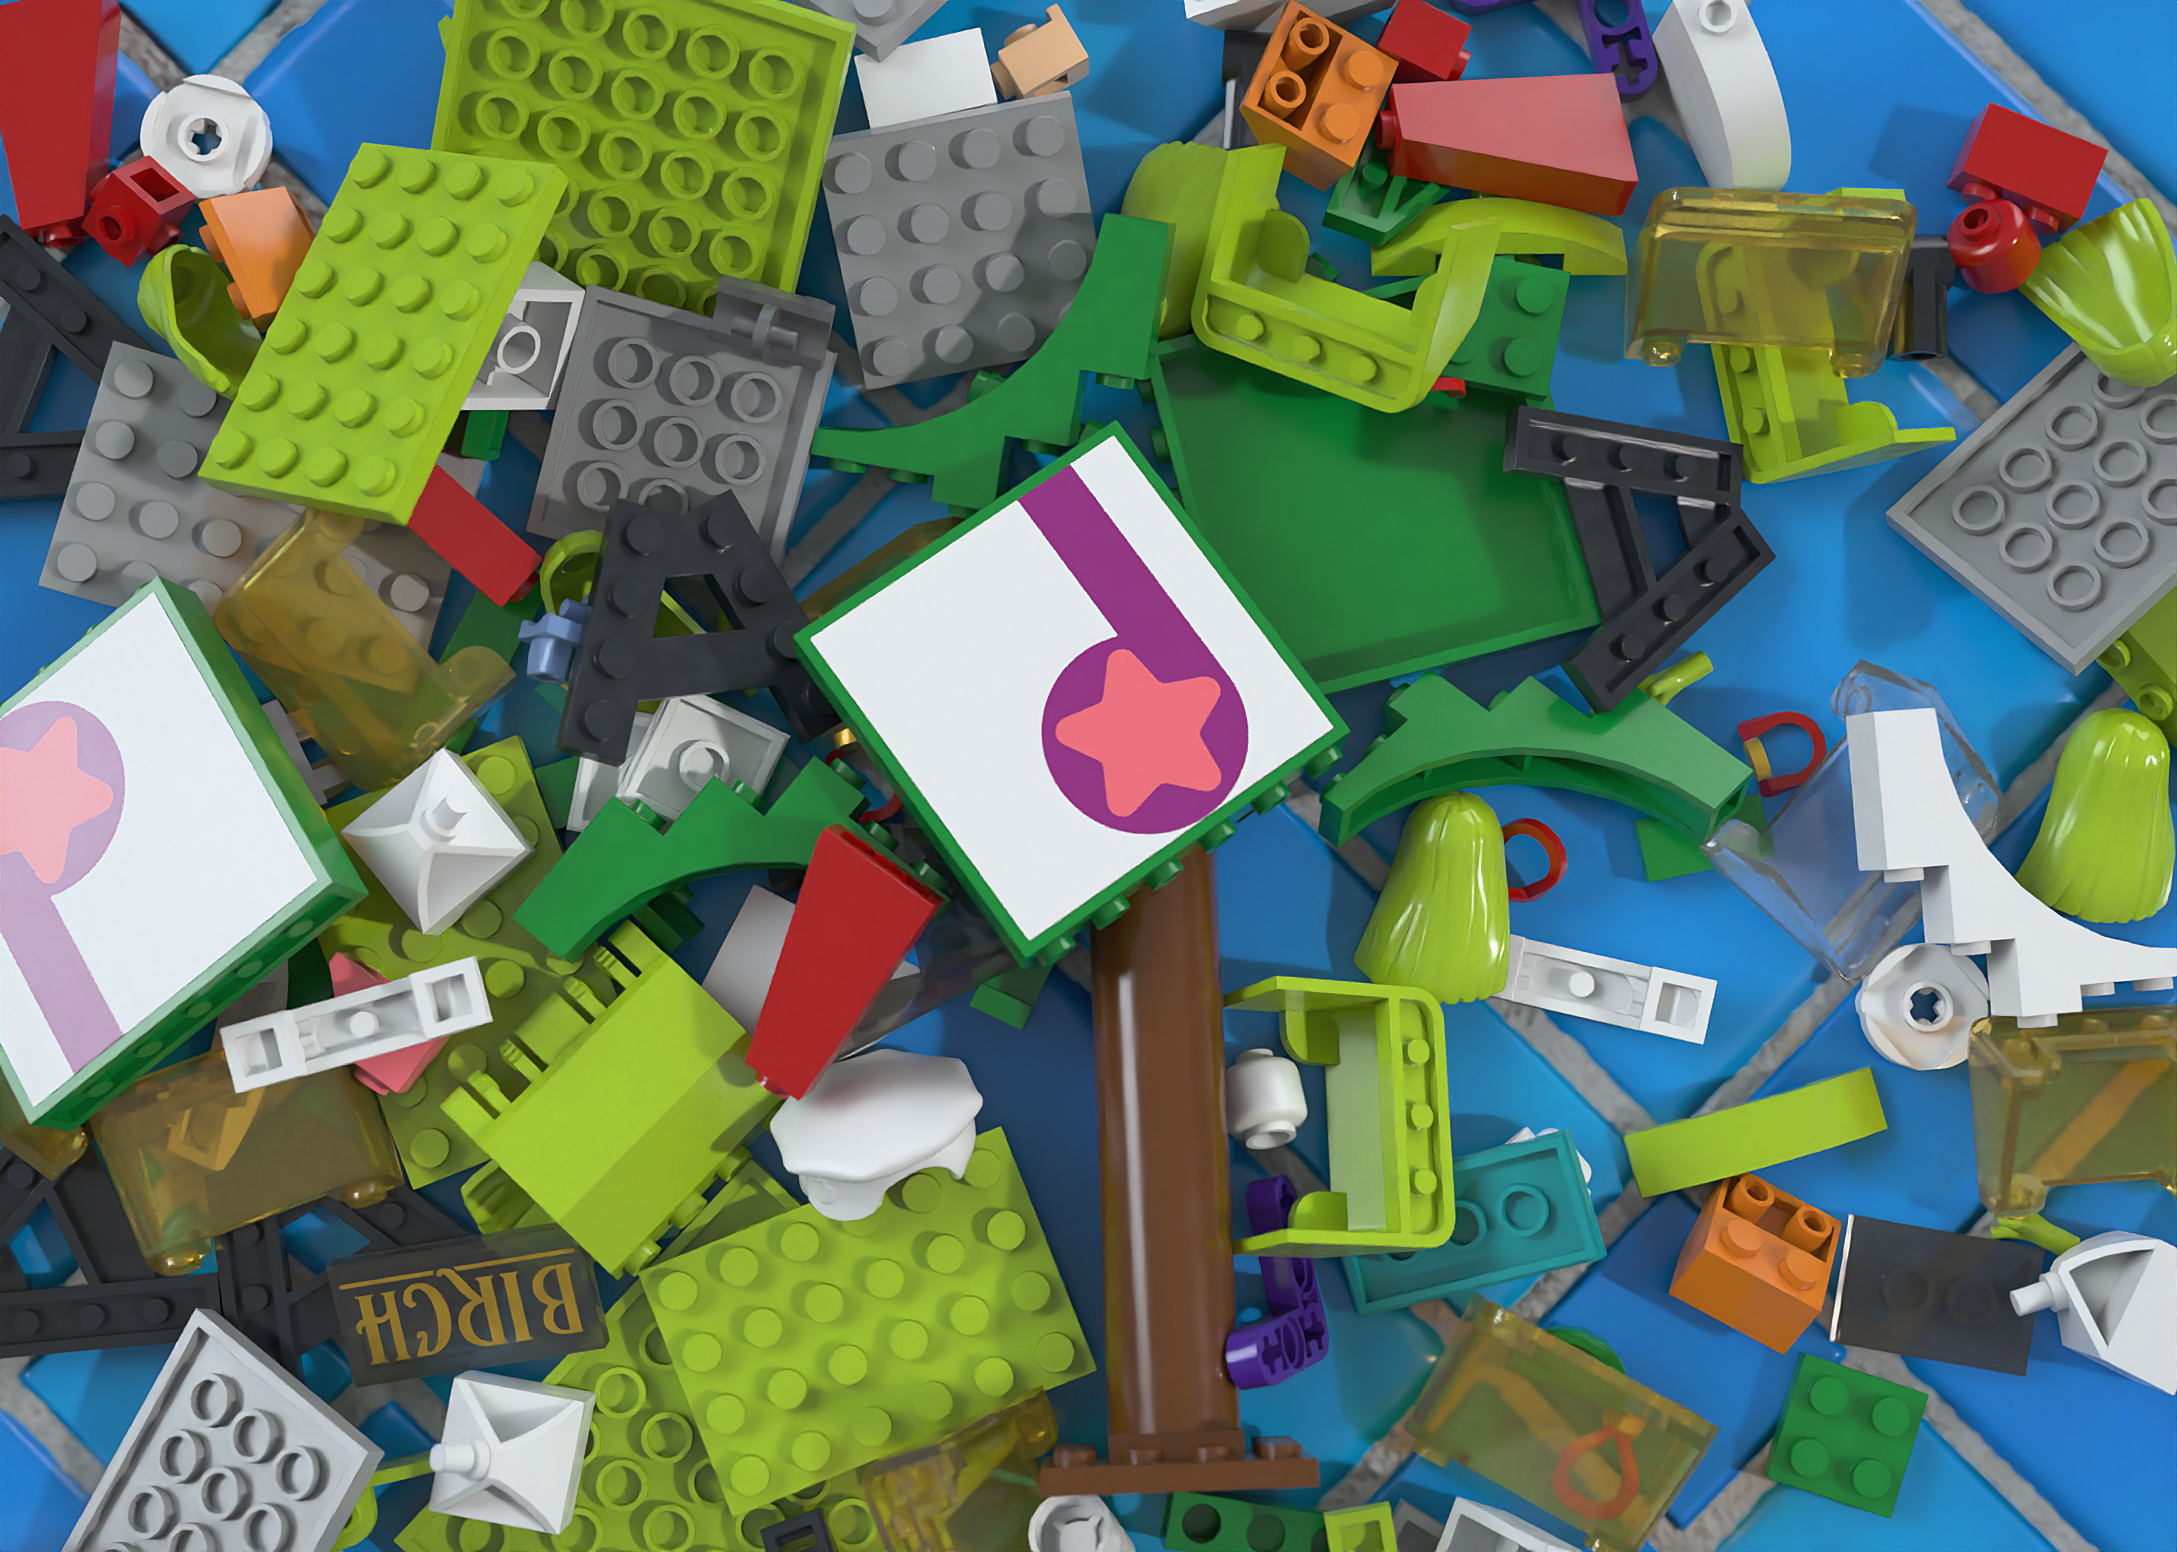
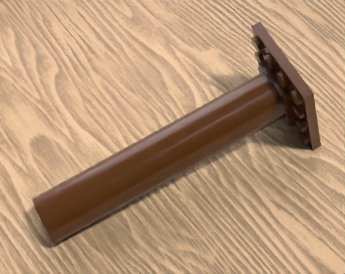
M1201 847L1194 850L1180 860L1185 869L1176 878L1155 892H1152L1147 884L1126 898L1131 907L1122 916L1103 929L1098 930L1093 922L1089 924L1109 1454L1096 1455V1443L1057 1444L1054 1456L1045 1457L1040 1467L1041 1497L1319 1487L1318 1458L1303 1449L1301 1443H1297V1440H1293L1289 1435L1251 1437V1449H1245L1244 1429L1241 1428L1240 1389L1231 1378L1226 1357L1228 1336L1233 1330L1237 1329L1216 850L1209 854H1206Z

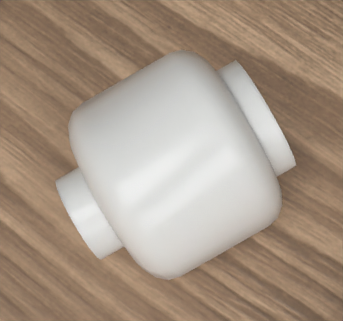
M1252 1049L1239 1054L1235 1058L1236 1064L1226 1070L1228 1132L1234 1138L1245 1141L1247 1147L1252 1149H1270L1291 1142L1296 1137V1130L1303 1126L1308 1116L1303 1085L1297 1066L1289 1059L1273 1056V1052L1269 1049Z

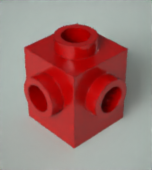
M148 155L112 171L98 182L89 196V200L93 205L81 227L101 244L107 254L118 259L129 269L156 256L165 248L180 243L183 232L179 227L197 197Z

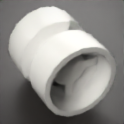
M1097 1495L1049 1497L1039 1505L1030 1522L1028 1538L1032 1552H1136L1134 1543Z

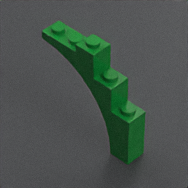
M1105 213L1092 264L1070 310L1042 348L1002 385L957 411L921 423L883 428L836 425L816 428L810 454L829 457L828 468L838 471L865 473L866 464L890 468L889 478L901 482L927 484L928 475H933L934 482L931 501L948 504V515L965 519L970 518L1006 493L1015 438L1022 439V450L1046 455H1059L1060 445L1068 447L1078 442L1089 371L1097 372L1096 384L1130 390L1134 389L1135 379L1146 380L1152 377L1177 224L1115 213Z
M1429 669L1411 686L1408 683H1403L1396 688L1388 698L1383 709V713L1386 715L1383 735H1380L1371 743L1363 755L1361 763L1348 774L1344 772L1336 774L1324 787L1319 798L1322 808L1318 834L1338 848L1373 821L1415 801L1465 788L1514 784L1564 788L1614 800L1660 819L1703 845L1741 808L1754 770L1638 687L1631 691L1610 712L1596 715L1591 708L1586 716L1532 676H1528L1511 693L1508 690H1503L1497 694L1487 709H1485L1433 670Z
M814 755L765 816L759 811L767 802L737 777L728 787L713 775L664 835L659 831L667 821L636 797L628 807L613 795L511 918L558 957L574 964L610 927L652 899L695 881L745 870L801 869L807 871L817 839L826 827L838 822L946 899L932 919L933 923L939 925L955 905L943 894L950 886V883L921 859L913 869L893 853L900 842L872 819H869L863 827L857 824L858 820L872 805L859 792L867 782L840 759L836 758L830 766H827Z

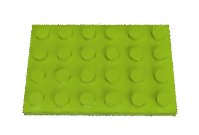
M362 142L356 156L350 163L349 170L328 212L322 220L321 227L301 267L295 274L294 281L267 331L266 337L246 378L239 387L238 394L217 436L211 443L210 450L197 476L214 489L406 526L570 179L555 164Z
M518 735L461 756V759L539 854L439 936L423 934L340 833L403 780L324 810L330 827L369 893L368 896L317 936L329 969V962L337 952L353 953L387 979L395 981L409 977L413 973L469 957H476L493 1022L452 1034L411 1092L396 1093L390 1089L386 1096L376 1092L413 1190L492 1160L439 1106L461 1086L496 1120L501 1114L466 1079L476 1069L481 1074H487L500 1087V1092L513 1103L532 1083L520 1072H515L501 1058V1053L497 1048L509 1039L528 1059L544 1072L548 1066L513 1032L553 992H556L589 1025L595 1021L562 989L561 985L570 976L586 984L594 993V997L606 1009L620 996L615 980L603 974L595 965V960L591 957L601 946L599 939L572 964L558 957L511 918L565 853L558 831L555 830L546 808L523 740Z
M1002 1125L976 1135L970 1161L961 1179H953L949 1171L944 1167L923 1168L907 1175L885 1190L881 1206L865 1218L850 1221L835 1220L823 1216L810 1202L645 1268L638 1273L732 1517L1098 1370Z

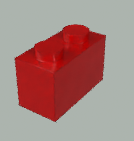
M1990 102L1973 119L1946 187L1962 193L1960 198L1970 206L1982 200L1996 198L2012 201L2023 211L2036 233L2053 235L2057 232L2063 234L2081 220L2109 150Z

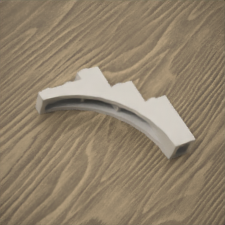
M1935 708L1872 712L1846 716L1859 871L1883 870L1884 883L1920 880L1925 943L1950 944L1951 955L1986 953L1991 1015L2016 1016L2018 1028L2058 1025V1013L2082 1011L2081 996L2115 994L2114 982L2132 980L2133 991L2174 988L2173 977L2177 976V948H2150L2103 937L2059 916L2023 889L1989 852L1961 806L1943 757Z

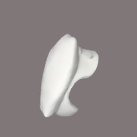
M881 1049L850 1059L833 1062L814 1090L803 1099L797 1101L790 1095L771 1120L770 1131L782 1154L783 1165L787 1171L805 1176L808 1198L813 1207L823 1216L835 1220H857L869 1216L881 1206L884 1191L891 1185L920 1169L936 1166L944 1167L949 1171L953 1179H961L974 1149L976 1139L974 1117L981 1109L983 1099L974 1086L966 1065L960 1059L921 1055L893 1049Z

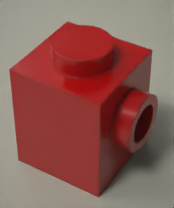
M1398 0L1389 13L1374 47L1399 62L1391 80L1395 84L1458 81L1471 56V52L1462 47L1472 26L1422 0Z

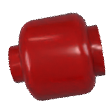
M1996 198L1977 202L1962 211L1955 218L1947 232L1949 251L1956 264V269L1963 280L1975 291L1993 294L2013 290L2030 277L2039 263L2042 250L2038 235L2023 211L2012 201Z

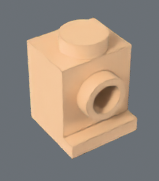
M1057 3L1046 9L1045 25L1037 28L1035 24H1029L1009 35L1003 42L1005 48L998 51V61L989 65L992 79L1006 100L1014 95L1017 100L1057 93L1089 75V56Z

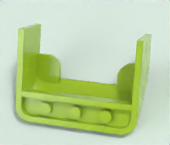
M1275 142L1229 150L1191 309V322L1197 337L1210 348L1383 412L1396 413L1419 404L1425 398L1478 318L1504 219L1489 216L1449 226L1437 274L1429 276L1422 282L1417 290L1413 308L1409 310L1305 273L1310 250V241L1306 228L1293 215L1272 208L1287 149L1286 145Z
M1841 187L1712 237L1701 247L1696 259L1695 273L1730 442L1744 444L1742 476L1747 481L1755 484L1779 483L1869 466L1957 440L1954 427L1898 430L1896 419L1887 406L1876 401H1862L1849 405L1824 285L1842 279L1850 273L1856 264L1859 242L1854 221L1906 202L1904 189Z
M1274 976L1223 995V1008L1279 1012L1280 1038L1286 1052L1299 1063L1325 1066L1331 1192H1312L1298 1198L1289 1212L1288 1229L1234 1241V1255L1326 1258L1420 1251L1444 1244L1451 1236L1455 1226V1202L1445 1026L1442 1009L1435 997L1428 991L1418 987Z

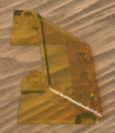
M1677 187L1659 193L1652 202L1627 262L1624 358L1642 359L1644 364L1652 367L1674 366L1680 362L1681 352L1684 350L1687 342L1829 351V363L1833 366L1832 372L1837 377L1857 379L1866 377L1871 373L1876 374L1885 361L1917 227L1916 207L1909 202L1898 199L1706 187Z
M306 507L223 593L215 608V623L224 639L350 781L366 792L382 793L396 787L433 755L449 744L517 686L521 680L497 652L483 646H470L461 649L439 666L340 554L361 535L366 524V518Z

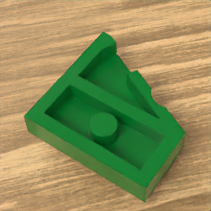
M1373 121L1354 168L1337 181L1321 226L1382 247L1455 187L1391 175L1386 149L1379 150L1376 146Z

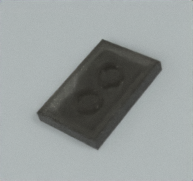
M1849 1214L1829 1341L1837 1344L2025 1377L2035 1312L2021 1317L2018 1316L2012 1305L2010 1292L2040 1282L2039 1276L2042 1273L2045 1249Z

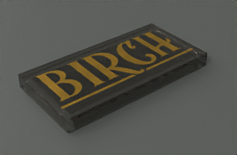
M557 1222L333 1258L325 1266L355 1388L605 1349L610 1341L591 1255Z

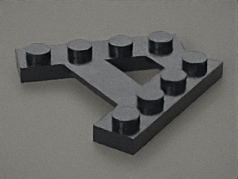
M3 213L0 216V296L11 306L0 332V501L61 499L66 496L86 430L27 433L59 350L98 386H100L113 341L157 354L160 353L36 240L23 232L13 219Z
M1517 405L1507 409L1503 473L1560 483L1601 621V626L1563 659L1559 665L1595 714L1607 713L1776 558L1773 551L1740 507L1744 444ZM1632 495L1671 501L1676 514L1685 549L1656 576Z
M731 489L680 517L621 498H617L610 504L554 750L618 767L625 763L638 702L769 688L802 745L814 740L843 722L794 654L793 635L811 623ZM702 576L734 629L733 631L652 639L665 579Z
M127 1088L72 1132L33 1126L26 1119L0 1150V1359L173 1343L179 1340L196 1308L214 1309L224 1318L218 1271L160 1277L95 1148L96 1143L135 1099L136 1096ZM46 1202L88 1284L31 1288L10 1245Z
M315 1112L308 1113L270 1165L205 1175L224 1319L303 1385H305L302 1355L363 1319L359 1300L355 1299V1297L373 1295L371 1302L373 1310L376 1311L386 1305L384 1296L380 1295V1293L396 1291L394 1292V1299L404 1294V1291L409 1286L426 1282L462 1309L473 1300L460 1292L446 1275L437 1276L438 1270L443 1268L453 1270L474 1292L482 1297L479 1282L475 1278L493 1275L491 1282L494 1295L496 1296L505 1283L504 1278L499 1274L513 1272L517 1267L516 1263H503L460 1271L453 1268L506 1258L493 1245L418 1189L413 1190L410 1183ZM323 1205L371 1241L370 1244L292 1290L284 1227ZM434 1270L433 1275L339 1289L340 1285ZM484 1302L477 1304L473 1308L471 1317L476 1319L481 1316L485 1310Z

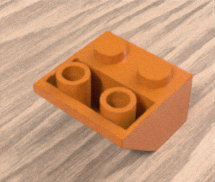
M1289 0L1285 4L1239 110L1260 145L1277 142L1287 146L1282 169L1324 192L1354 168L1399 62L1297 1Z
M285 186L209 198L198 204L207 222V225L199 228L200 235L216 263L223 261L235 280L226 285L229 296L240 316L244 320L251 318L261 334L268 331L294 281L295 274L301 267L316 237L300 201Z
M1749 1172L1719 1179L1716 1181L1681 1249L1668 1294L1784 1355L1822 1310L1842 1222Z

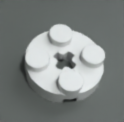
M194 75L183 79L182 81L185 84L176 86L168 94L162 91L153 99L144 115L140 132V143L144 157L150 155L197 197L194 202L197 204L209 198L252 192L254 184L260 180L269 164L273 143L268 115L240 85L220 76ZM208 125H216V134L222 139L220 146L217 149H212L207 155H200V148L192 143L194 133L205 134Z
M1918 943L1896 947L1886 952L1873 963L1863 979L1861 989L1856 995L1855 1007L1860 1016L1861 1027L1867 1040L1885 1059L1893 1064L1912 1070L1943 1069L1955 1066L1967 1059L1983 1042L1989 1026V1022H1986L1989 1012L1987 1001H1990V993L1984 975L1966 955H1951V947L1932 943ZM1915 991L1921 995H1927L1933 991L1937 995L1939 1000L1934 1004L1933 1009L1938 1017L1932 1023L1925 1018L1917 1020L1912 1018L1909 1012L1913 1007L1910 998Z

